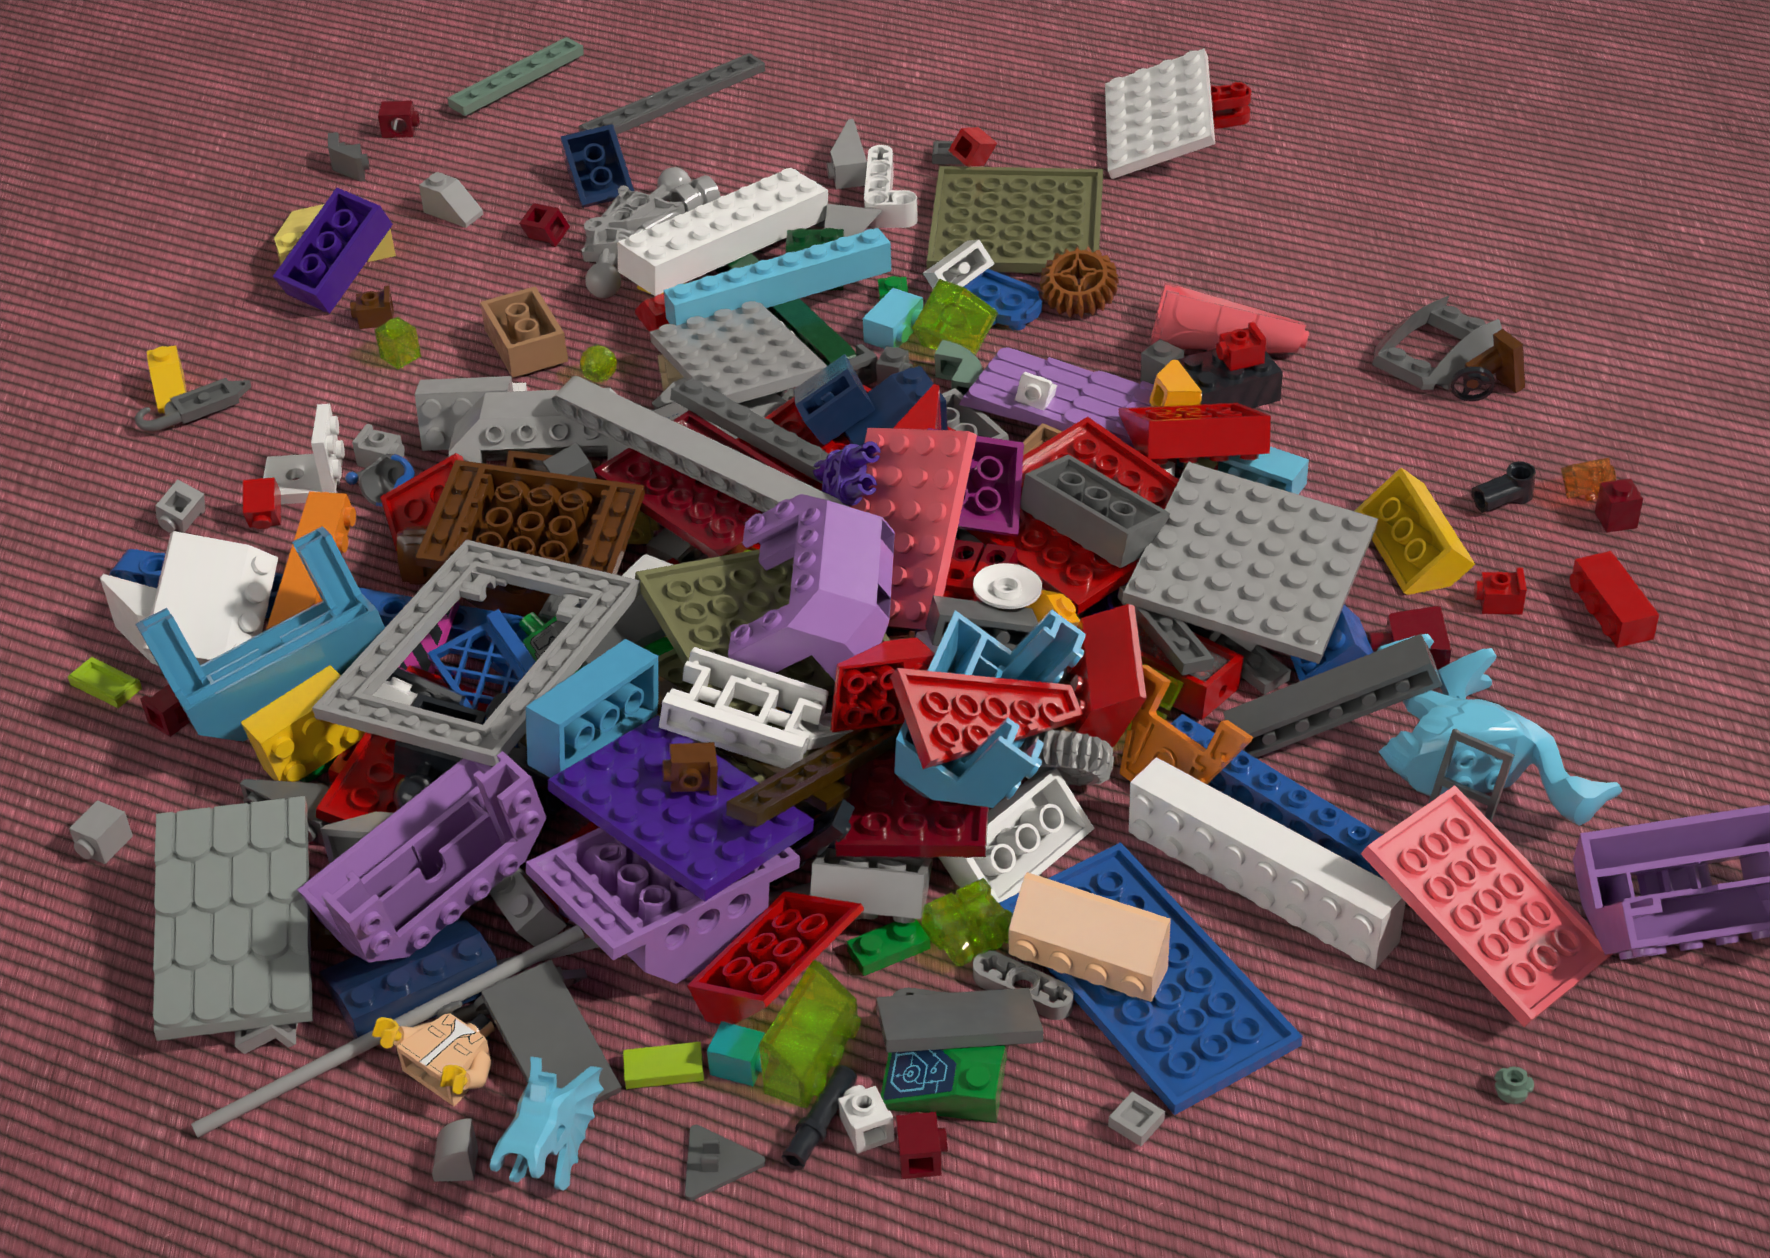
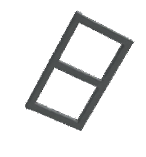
M1453 729L1428 804L1439 797L1442 786L1448 789L1456 786L1466 797L1488 806L1484 816L1492 823L1514 754L1462 733L1457 729ZM1457 741L1503 760L1491 797L1446 777Z

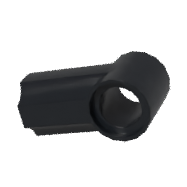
M1523 461L1513 462L1508 465L1506 474L1473 487L1471 496L1474 499L1476 508L1483 513L1509 502L1525 504L1531 501L1534 495L1536 474L1534 466Z

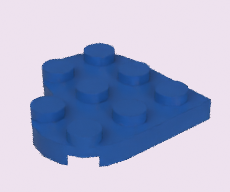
M990 269L985 270L944 300V323L966 330L971 335L976 336L982 335L986 328L996 323L1007 325L1012 330H1022L1026 327L1027 323L1037 319L1042 313V300L1039 297L1038 289Z

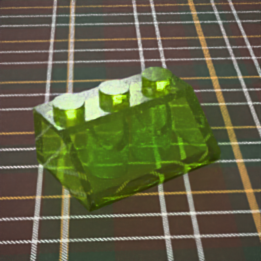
M814 960L809 965L759 1043L764 1094L807 1109L813 1097L819 1096L825 1087L827 1074L832 1067L839 1065L843 1056L844 1046L849 1038L854 1039L861 1025V1018L857 1012V999L819 961Z

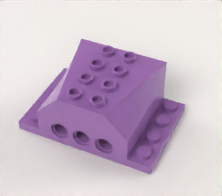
M598 828L527 861L526 874L559 906V914L577 924L612 960L627 954L644 972L677 984L704 970L768 908L769 883L798 869L800 856L788 847L704 902L606 831Z

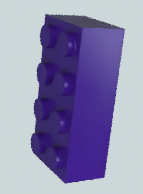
M336 188L273 277L287 295L330 314L393 224L380 205Z

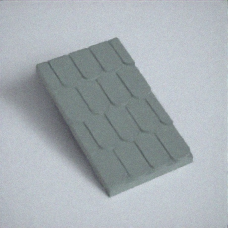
M305 796L291 797L286 800L282 798L251 802V804L241 803L216 806L212 809L208 807L177 811V813L156 814L153 1018L156 1040L262 1028L271 1024L277 1026L313 1021L310 907L297 890L309 881L308 815Z

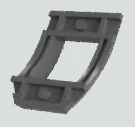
M1446 296L1424 306L1397 324L1375 347L1372 365L1422 390H1433L1435 384L1448 390L1451 388L1452 377L1456 372L1465 368V363L1494 346L1493 334L1501 330L1502 326L1499 319L1486 324L1480 318L1462 314L1461 310L1454 306H1446L1449 296ZM1427 323L1462 339L1442 359L1436 368L1431 367L1429 362L1415 359L1406 355L1404 350L1396 348L1406 336Z

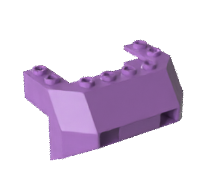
M799 494L790 500H782L774 508L762 514L753 515L745 522L743 545L748 548L758 542L760 543L759 563L767 571L794 557L789 604L777 610H770L763 617L749 624L740 625L731 632L728 657L776 673L812 655L835 681L838 663L880 644L883 640L890 619L894 530L881 516L804 494Z
M503 751L497 755L499 762L492 768L489 765L463 758L297 890L318 920L353 954L367 962L409 957L417 949L425 947L432 937L444 927L457 921L466 909L476 901L485 898L493 887L504 878L513 875L520 865L526 861L546 820L531 776Z
M1770 804L1580 833L1573 857V864L1581 904L1605 955L1619 953L1620 960L1666 954V946L1679 944L1680 951L1703 948L1702 940L1715 938L1717 946L1740 942L1739 934L1751 933L1753 940L1770 937ZM1740 859L1744 880L1712 886L1708 864ZM1637 875L1641 894L1638 897H1635L1631 876Z

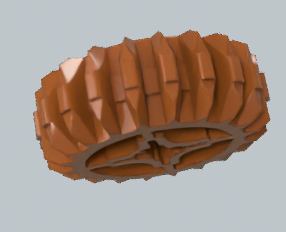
M1076 246L1074 251H1069L1065 248L1063 255L1055 253L1053 260H1047L1046 267L1042 268L1040 289L1042 290V297L1044 301L1048 302L1050 309L1056 308L1059 315L1067 312L1069 318L1073 314H1079L1082 319L1084 313H1090L1093 316L1096 309L1104 311L1105 304H1112L1113 296H1116L1118 291L1117 284L1119 279L1114 262H1111L1108 255L1102 256L1100 250L1091 252L1089 246L1085 250H1080Z

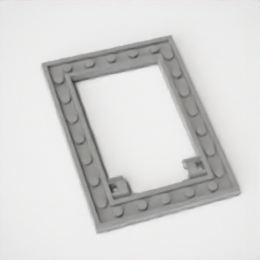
M465 540L312 707L315 718L495 766L499 762L497 755L502 751L508 755L526 733L525 707L557 684L572 676L639 596L640 580ZM507 584L563 597V601L559 604L556 618L557 621L568 623L567 626L483 725L372 696L460 597L483 602L487 597L486 587L494 589L497 585L505 587Z

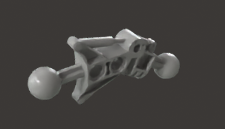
M679 167L665 169L658 177L657 189L650 195L638 191H630L627 186H621L618 189L619 195L602 217H594L584 223L586 241L585 247L581 250L583 260L585 262L596 261V264L585 275L586 287L592 295L597 298H609L614 296L621 286V275L616 268L618 267V241L649 229L656 224L670 220L677 215L686 213L683 202H667V200L670 201L669 192L671 189L690 183L691 179L686 171Z

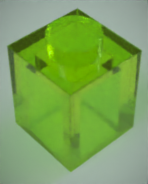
M396 317L375 329L380 358L398 370L421 357L416 328L403 319Z

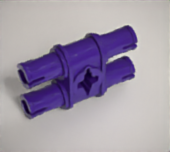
M868 441L860 446L849 444L842 450L830 452L825 460L816 462L813 467L818 469L813 470V474L817 480L823 481L822 492L839 499L843 504L849 506L858 504L863 496L873 494L876 488L872 486H876L877 482L872 475L866 474L867 464L879 460L880 456L873 455L881 453L880 448L873 441Z

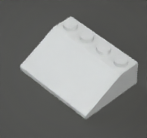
M173 531L170 534L151 615L167 607L197 661L202 665L262 633L278 557L247 544ZM144 641L142 651L152 654Z

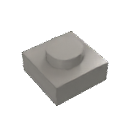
M1132 1091L1109 1116L1108 1127L1137 1145L1142 1146L1164 1122L1165 1111Z

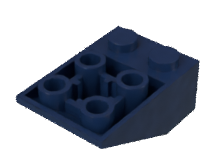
M845 354L794 389L795 405L801 417L823 445L839 437L844 431L876 410Z

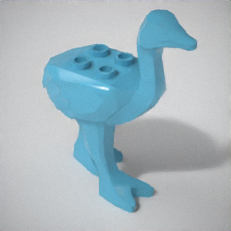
M1422 634L1428 648H1430L1434 643L1433 639L1429 634ZM1409 638L1380 646V648L1377 651L1394 645L1396 643L1402 642L1404 640H1407ZM1492 648L1481 649L1439 669L1438 674L1442 683L1440 688L1443 694L1430 690L1404 700L1403 703L1407 711L1420 719L1412 733L1401 731L1379 750L1389 768L1398 773L1417 792L1431 796L1453 729H1457L1462 733L1514 754L1504 788L1510 787L1526 768L1533 763L1539 770L1543 787L1550 802L1563 817L1579 826L1590 821L1607 801L1617 797L1622 792V788L1617 782H1596L1579 776L1568 775L1564 769L1554 737L1536 723L1505 709L1499 704L1482 699H1466L1468 695L1482 691L1492 685L1491 678L1484 674L1497 657ZM1457 741L1446 777L1484 794L1493 792L1503 760ZM1442 786L1440 795L1449 789Z

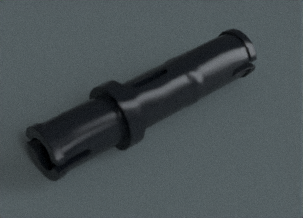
M844 1065L835 1067L833 1074L807 1116L800 1118L795 1126L796 1134L781 1156L787 1166L795 1170L803 1169L816 1145H821L827 1136L826 1129L839 1110L838 1098L843 1097L844 1093L857 1080L855 1072Z

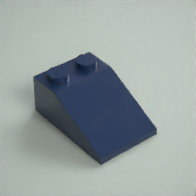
M613 124L561 136L564 161L582 208L615 200L619 195L618 189L621 186H627L630 191H634Z
M921 366L891 374L867 393L876 410L844 431L843 434L850 444L860 446L865 442L867 428L893 429L934 383ZM940 393L941 430H948L946 399Z

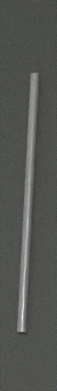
M576 925L393 1020L399 1026L413 1027L437 1015L439 1009L444 1005L455 1001L462 1002L493 986L496 982L506 979L584 939L583 931ZM372 1030L193 1122L191 1125L196 1136L199 1138L379 1045L381 1037H373Z

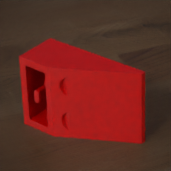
M916 637L884 641L838 663L836 667L830 730L832 732H841L904 723L905 717L890 676L897 668L927 671L935 653Z

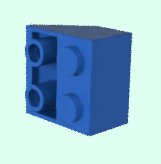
M1344 605L1319 664L1290 656L1298 678L1302 681L1374 652L1360 618Z

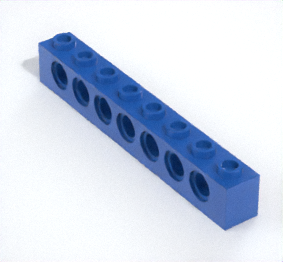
M1184 714L1171 723V725L1206 749L1215 734ZM1242 750L1207 784L1385 880L1361 855L1369 844L1382 836L1381 833Z

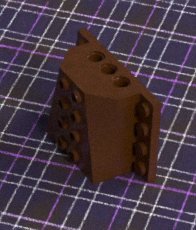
M455 460L415 556L417 566L440 569L465 540H470L617 575L645 496L644 485ZM507 584L505 587L497 585L494 589L486 587L487 597L483 602L464 599L478 609L490 611L499 609L501 613L525 617L531 612L538 616L550 594Z

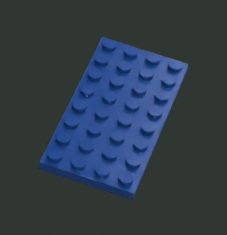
M1121 842L1048 878L1171 919L1168 970L1151 1002L1137 997H1130L1117 990L1102 985H1094L1087 980L1066 973H1059L1048 967L1046 968L1056 979L1066 983L1073 990V999L1174 1115L1302 1046L1303 1036ZM1019 893L998 903L999 914L1009 925Z

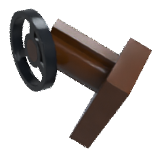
M1504 329L1493 334L1494 346L1465 363V368L1454 374L1451 379L1452 393L1464 401L1482 400L1488 397L1495 388L1494 373L1496 379L1514 393L1524 389L1523 343ZM1460 377H1463L1464 389L1462 393L1456 390L1454 386ZM1491 384L1486 391L1480 394L1468 395L1470 391L1477 390L1482 385Z

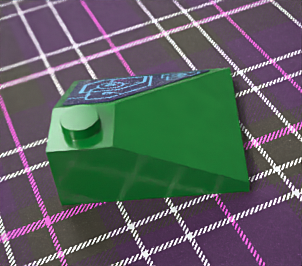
M1009 1045L888 1053L881 1098L887 1110L909 1113L936 1112V1116L997 1123Z

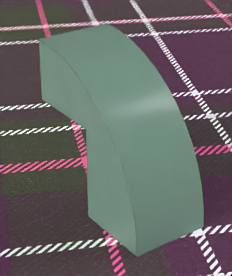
M942 340L935 352V377L951 380V390L955 388L962 395H965L983 372L982 365L978 358L965 347Z

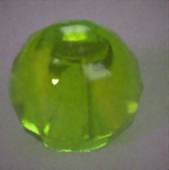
M594 345L588 347L581 354L579 365L586 378L593 382H602L609 380L616 372L617 360L615 354L608 348Z

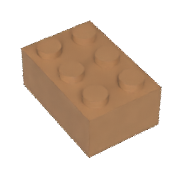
M536 286L480 302L485 331L512 378L568 362L564 332Z

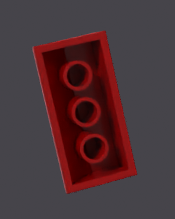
M1130 604L1081 618L1076 627L1086 634L1081 646L1084 654L1073 668L1067 666V672L1070 674V685L1083 713L1074 722L1075 731L1080 734H1088L1091 737H1098L1109 743L1111 747H1115L1147 699L1135 606Z

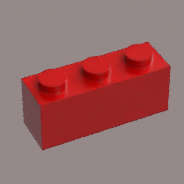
M1607 551L1575 559L1573 572L1569 578L1570 586L1585 603L1587 611L1593 614L1601 625L1603 633L1609 636L1615 646L1620 648L1653 640L1659 613L1613 552Z

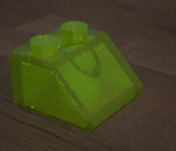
M939 279L912 329L923 346L937 350L941 341L946 340L965 347L976 356L998 316V312L965 287Z

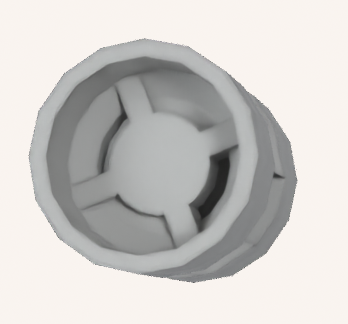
M707 175L690 181L689 184L686 183L673 188L669 192L670 202H683L685 212L721 197L714 180Z

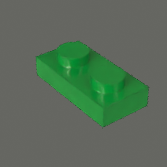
M917 919L912 923L895 921L846 941L847 952L863 976L931 949L930 938Z

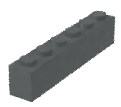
M1419 634L1226 710L1223 714L1225 720H1229L1253 737L1252 741L1243 751L1257 758L1440 687L1442 683L1433 656L1422 634Z

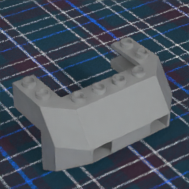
M605 388V389H607V390H609V391L615 393L611 388ZM559 390L487 392L456 423L449 448V457L457 453L463 457L464 461L487 464V461L507 460L509 450L555 455L577 443L586 457L608 456V460L629 447L560 414L553 406L551 399Z

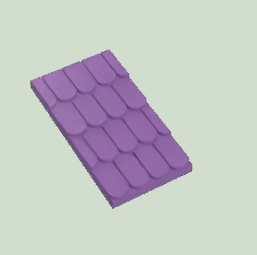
M1002 348L989 362L958 405L1038 426L1044 423L1060 431L1066 430L1088 416L1135 449L1118 414V409L1152 407L1149 400L1154 384L1145 381L1139 384L1104 371L1092 372L1051 357L1045 360L1012 348ZM1024 372L1043 377L1057 385L1055 396L1044 411L1015 401L1020 378Z

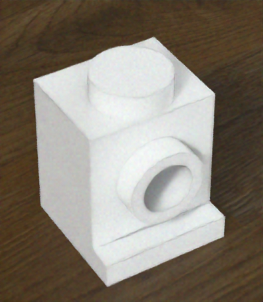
M856 1085L849 1088L843 1097L838 1098L840 1119L857 1154L894 1141L893 1115L891 1111L887 1110L876 1086L865 1089L862 1085Z

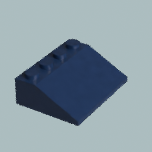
M460 916L457 921L447 925L433 936L425 947L417 949L409 957L367 962L356 955L319 971V974L351 1033L357 1039L372 1031L378 1018L395 1019L498 965L496 956L482 934ZM481 992L462 1001V1005L479 998Z

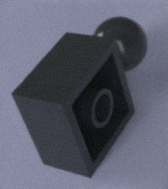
M421 694L417 695L413 707L481 725L485 723L486 712ZM396 741L393 772L406 775L397 783L394 789L393 800L397 810L463 758Z

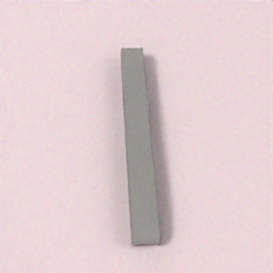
M572 376L551 398L553 406L563 416L762 512L774 508L782 500H790L799 494L845 505L839 499L579 376Z

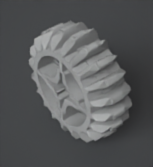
M1045 731L1026 737L1019 748L1025 752L1037 739L1042 741L1044 745L1039 755L1042 763L1035 774L1057 768L1068 786L1101 784L1109 780L1113 769L1114 756L1113 748L1110 744L1098 737H1091L1088 734H1080L1076 731Z

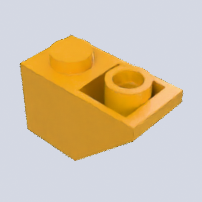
M1171 360L1156 375L1149 403L1152 407L1197 405L1201 403L1202 391L1178 360Z

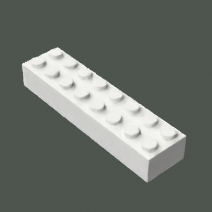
M791 167L784 169L777 174L763 178L756 183L742 187L735 192L721 196L714 201L700 205L684 214L677 215L670 220L656 224L649 229L618 241V272L652 295H659L664 293L663 290L675 287L678 284H684L786 238L787 230L806 229L824 221L828 204V189Z
M1157 757L1130 782L1129 833L1139 840L1146 841L1162 850L1166 855L1180 860L1194 868L1198 873L1205 874L1223 884L1227 889L1239 893L1255 902L1259 907L1273 912L1291 925L1300 927L1316 936L1323 943L1334 946L1350 955L1354 960L1362 962L1375 970L1399 944L1405 901L1382 878Z

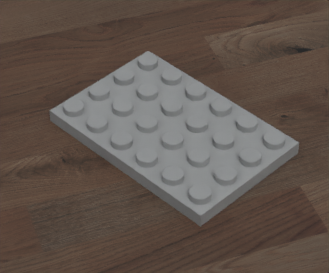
M755 301L746 302L739 309H720L710 317L695 316L687 319V323L677 326L665 324L659 327L658 330L650 331L651 343L687 381L691 379L701 381L703 385L724 394L736 403L800 386L827 367L820 358L766 307Z

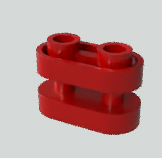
M1234 82L1223 86H1210L1214 129L1240 126L1250 121V107L1248 105L1251 102L1252 90L1249 86L1242 82Z

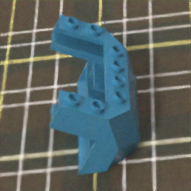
M323 526L292 542L322 601L206 663L199 664L167 607L135 624L198 735L242 742L249 739L241 724L243 720L329 665L342 675L385 629L377 608L361 593L332 535Z
M955 610L927 671L1058 683L1064 674L1063 670L1067 666L1073 668L1083 656L1084 650L1081 649L1086 634L1051 610L1011 651ZM1007 717L971 755L923 769L905 720L896 738L895 774L905 785L922 797L994 808L1004 797L1010 799L1015 794L1024 777L1030 779L1037 772L1042 763L1039 755L1044 743L1037 739L1025 752L1021 751L1019 748L1026 738L1014 741L1020 725Z

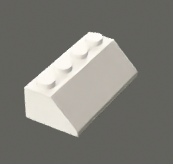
M1056 768L1033 775L1019 786L1010 799L1004 798L994 808L989 810L986 857L939 858L958 886L993 910H998L999 902L1020 891L1023 878L1027 872L1039 876L1089 834L1094 827Z

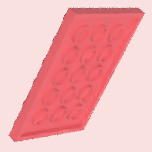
M867 428L864 443L873 441L879 446L881 453L873 455L880 456L879 460L867 464L866 474L872 475L877 482L876 486H872L876 488V491L871 495L863 496L862 500L858 504L851 506V508L883 517L895 532L890 619L888 624L890 629L927 630L925 625L933 595L941 597L944 595L977 437L976 434L970 431Z
M1453 786L1376 839L1361 853L1370 865L1523 1027L1527 1026L1613 955H1605L1592 926L1456 786Z

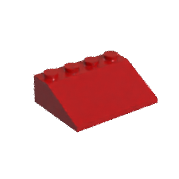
M1239 403L1118 409V414L1135 449L1156 464H1167L1168 459L1179 458V462L1183 463L1198 462L1199 457H1209L1211 461H1228L1229 456L1240 455L1239 458L1244 460L1259 459V454H1270L1271 416Z
M784 891L687 985L705 1021L720 1024L723 1021L735 1025L765 1009L864 911L862 904Z

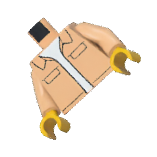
M479 1013L468 1024H465L452 1014H444L435 1021L413 1027L399 1026L396 1021L386 1017L377 1019L372 1036L375 1038L381 1037L380 1044L384 1048L388 1049L393 1044L397 1045L402 1071L452 1106L457 1105L468 1090L482 1088L486 1084L491 1066V1057L486 1037L494 1031V1025L484 1014Z

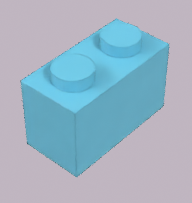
M892 288L863 317L864 342L883 349L886 346L899 347L902 343H905L909 336L918 327L922 326L925 320L923 297Z

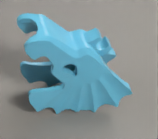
M530 1057L531 1068L528 1084L519 1099L513 1121L498 1140L491 1158L490 1170L497 1172L503 1166L506 1155L510 1153L518 1154L509 1181L519 1182L525 1177L527 1167H529L531 1177L539 1179L545 1171L547 1155H557L559 1152L554 1186L555 1189L563 1191L570 1186L572 1165L578 1163L579 1146L586 1139L585 1131L589 1122L595 1118L593 1112L594 1100L604 1090L599 1082V1076L603 1068L590 1066L565 1087L556 1088V1074L542 1072V1058Z

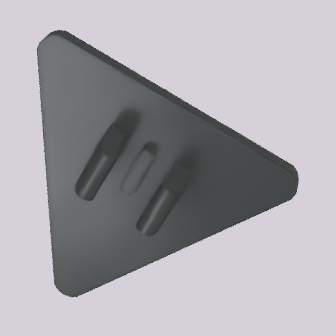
M692 1125L689 1135L685 1198L688 1201H693L764 1167L766 1164L765 1157L700 1125Z

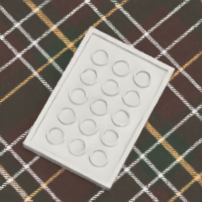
M1205 48L1198 51H1190L1184 56L1173 60H1164L1159 65L1148 69L1142 68L1131 75L1116 77L1110 82L1105 83L1107 167L1111 179L1215 144L1209 63Z

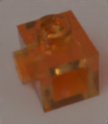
M1609 458L1577 463L1561 468L1567 499L1585 496L1586 502L1597 500L1600 483L1616 481V472L1610 464Z

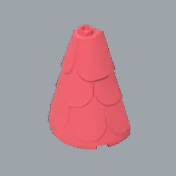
M1165 282L1155 317L1156 320L1152 330L1150 345L1161 339L1180 349H1202L1209 351L1216 348L1220 334L1236 329L1248 328V323L1254 321L1266 337L1265 351L1267 353H1297L1299 347L1305 348L1309 331L1305 330L1306 325L1304 322Z

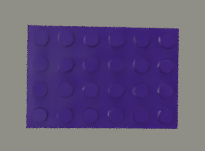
M658 715L548 779L549 792L704 902L813 831L814 819L794 806L758 827L746 826L741 821L727 816V801L759 783L718 755H716L718 764L717 795L709 796V791L671 792L670 782H663L662 760L669 759V744L698 742L692 738L659 728L660 717Z

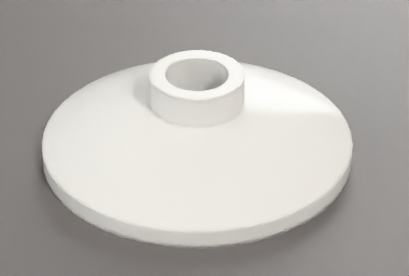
M1002 563L990 565L980 570L974 577L973 590L981 601L990 606L1002 609H1018L1034 603L1040 597L1042 583L1038 575L1032 570L1016 564Z

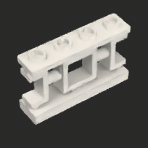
M694 647L690 652L689 661L685 663L682 681L694 684L689 694L673 688L670 693L667 692L662 701L659 728L704 743L715 742L716 747L785 769L803 759V755L808 748L810 733L798 730L797 728L801 720L819 725L825 714L829 692L825 689ZM708 684H711L724 690L722 692L707 686ZM734 697L763 708L759 716H755L728 706ZM703 700L715 704V707L699 703V701ZM777 706L792 711V714L777 710L775 708ZM770 722L785 727V729L781 730L767 724Z

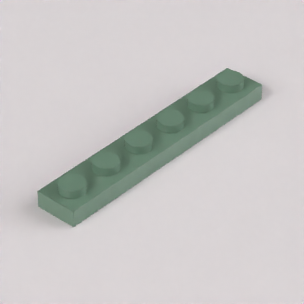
M565 37L448 97V106L464 116L473 114L476 110L494 103L497 99L515 92L516 89L534 82L545 74L552 73L555 69L567 63L573 62L574 59L584 55L583 45Z

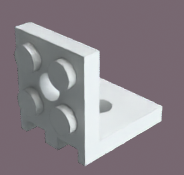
M317 404L311 441L313 454L267 457L263 478L275 477L281 491V504L306 503L309 491L337 493L336 487L340 485V478L342 476L341 465L343 464L342 459H344L345 450L343 440H338L337 434H339V420L337 416L332 415L330 404Z

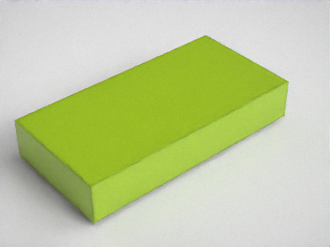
M94 657L89 658L68 676L70 685L118 709L142 689L140 680Z
M701 1042L623 1050L626 1089L704 1081Z

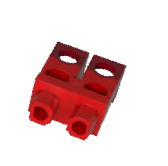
M955 540L943 597L983 602L976 596L973 590L974 577L983 568L995 564L994 555L1006 557L1004 561L996 564L1009 563L1019 565L1016 547L987 544L984 550L983 543ZM962 551H971L974 554L968 559H963Z

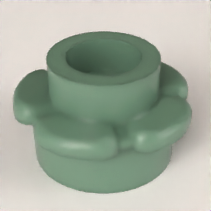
M1514 1066L1507 1069L1502 1068L1495 1074L1494 1079L1496 1082L1494 1086L1497 1095L1507 1103H1522L1527 1099L1528 1093L1534 1089L1533 1079L1528 1077L1527 1072L1522 1068Z

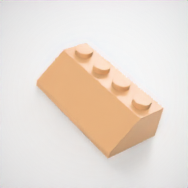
M1027 872L1023 878L1009 927V954L1023 961H1030L1051 968L1056 972L1066 973L1087 980L1094 985H1102L1125 993L1130 997H1137L1151 1002L1168 970L1171 919Z

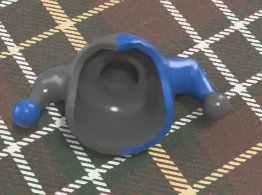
M385 454L364 470L357 473H347L345 480L349 485H354L359 481L361 492L368 502L375 506L383 507L380 496L416 475L407 459L398 454Z

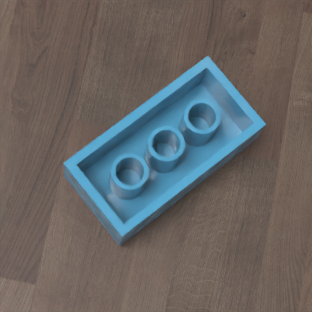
M624 639L527 705L525 708L528 765L551 778L657 715L658 656Z

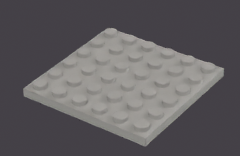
M1188 462L1165 508L1170 513L1169 519L1153 542L1145 548L1123 592L1122 602L1319 664L1373 537L1378 518Z

